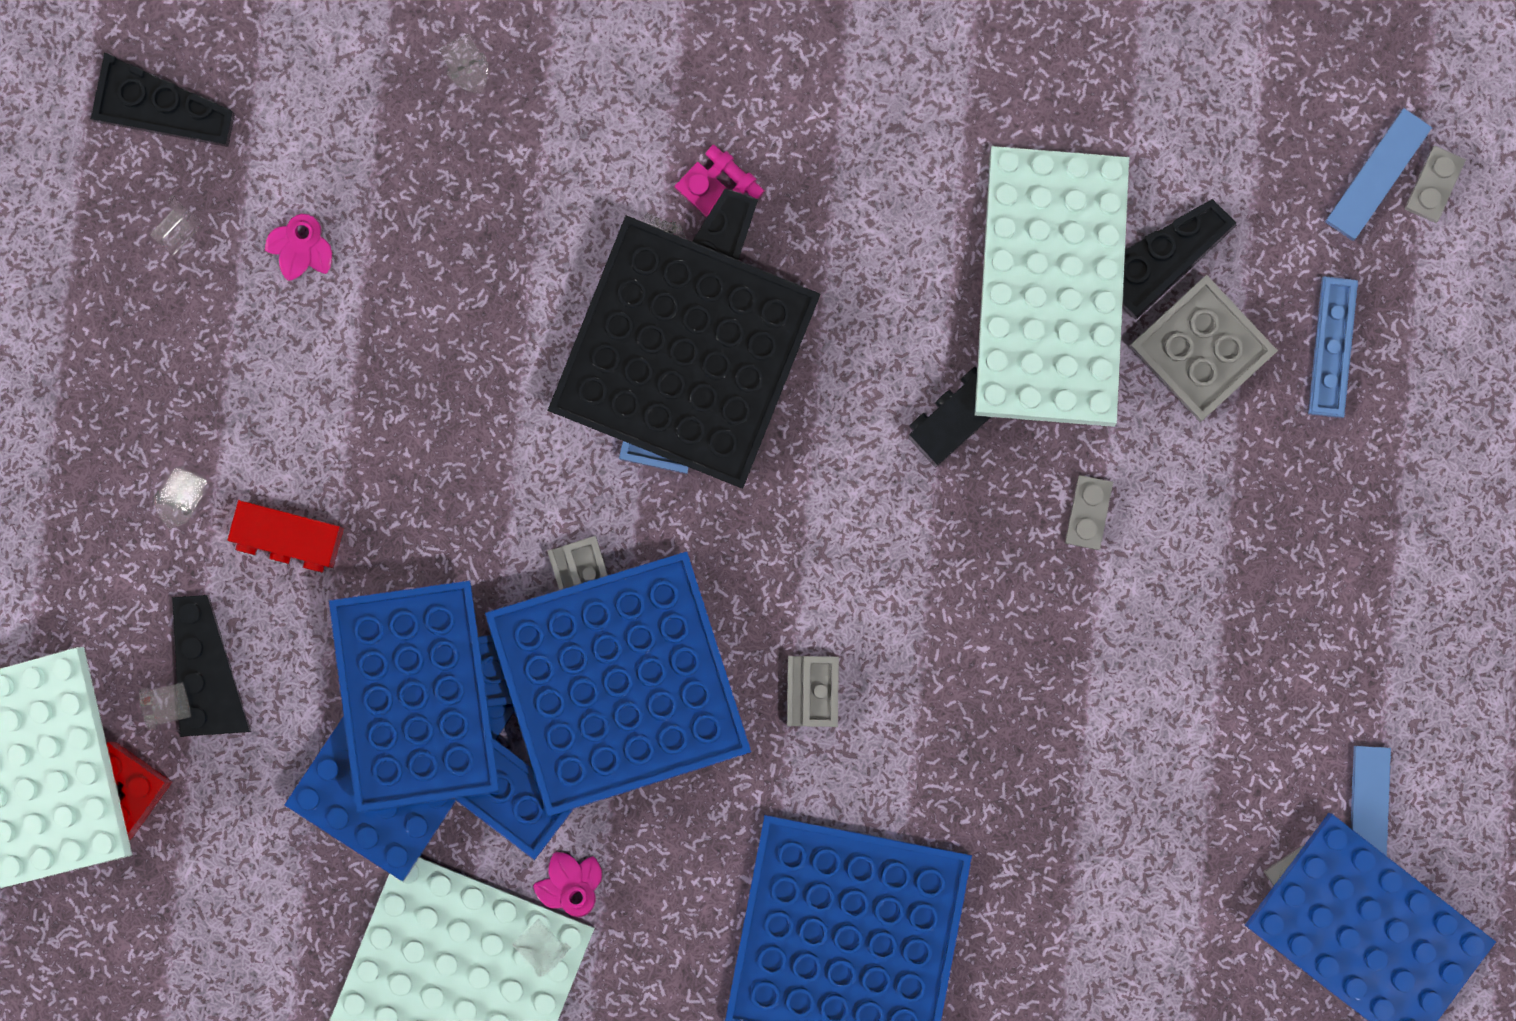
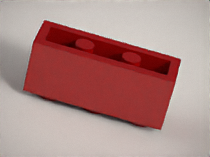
M238 500L227 541L237 543L236 551L256 555L257 549L270 552L269 559L289 564L290 559L294 558L304 561L302 568L323 573L324 567L334 568L344 528Z

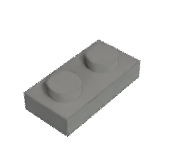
M1434 145L1405 206V210L1437 223L1466 159Z
M1082 475L1078 476L1065 544L1100 550L1113 482Z

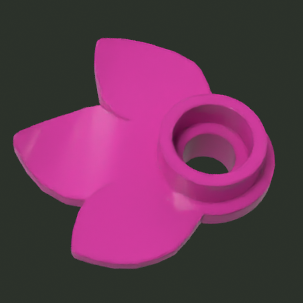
M310 214L294 216L290 219L287 226L275 228L266 239L265 251L271 254H280L279 267L283 276L288 281L301 276L309 266L320 273L327 274L332 264L331 245L321 237V225ZM300 225L306 226L309 230L306 238L298 234V227Z
M555 852L549 863L548 874L550 878L536 882L533 885L534 892L538 899L548 908H563L566 913L573 917H583L592 911L596 903L594 891L602 880L600 864L592 856L579 865L569 854ZM582 893V902L577 905L573 904V895Z

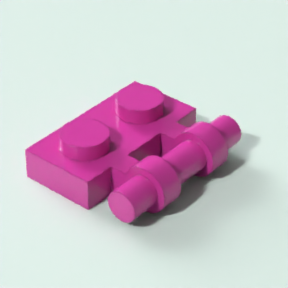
M712 145L705 153L714 162L709 170L697 162L674 186L706 218L726 188L717 179L723 171L737 183L732 191L742 194L747 193L757 199L765 192L756 183L757 179L750 172L746 174L733 162V156L727 151L723 153L716 145Z

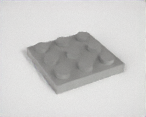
M1207 275L1129 346L1199 422L1203 421L1278 351Z

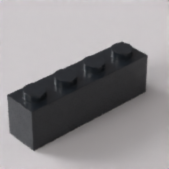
M976 366L960 379L964 385L958 391L953 393L949 389L935 402V405L938 407L937 410L929 417L922 413L909 425L912 432L909 434L908 439L935 468L991 418L975 416Z

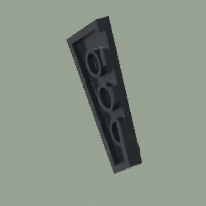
M104 52L91 114L93 122L229 147L235 113L232 110L195 93L186 91L169 81L151 75L132 64L125 63Z
M725 188L692 242L739 260L758 199Z
M1211 199L1175 219L1172 224L1148 234L1138 243L1129 248L1125 247L1122 307L1137 320L1236 227L1237 222Z
M209 595L172 597L180 737L251 732Z

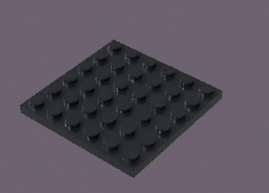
M625 215L547 411L743 489L821 294Z

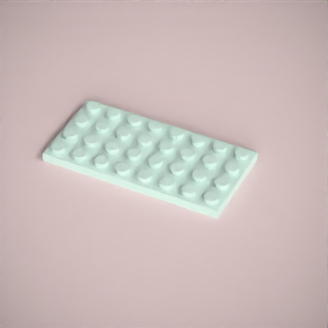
M991 147L975 416L1115 427L1118 408L1129 157Z

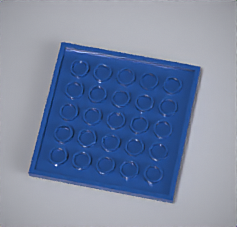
M687 551L485 613L547 817L751 753Z
M764 815L725 1021H941L972 855Z

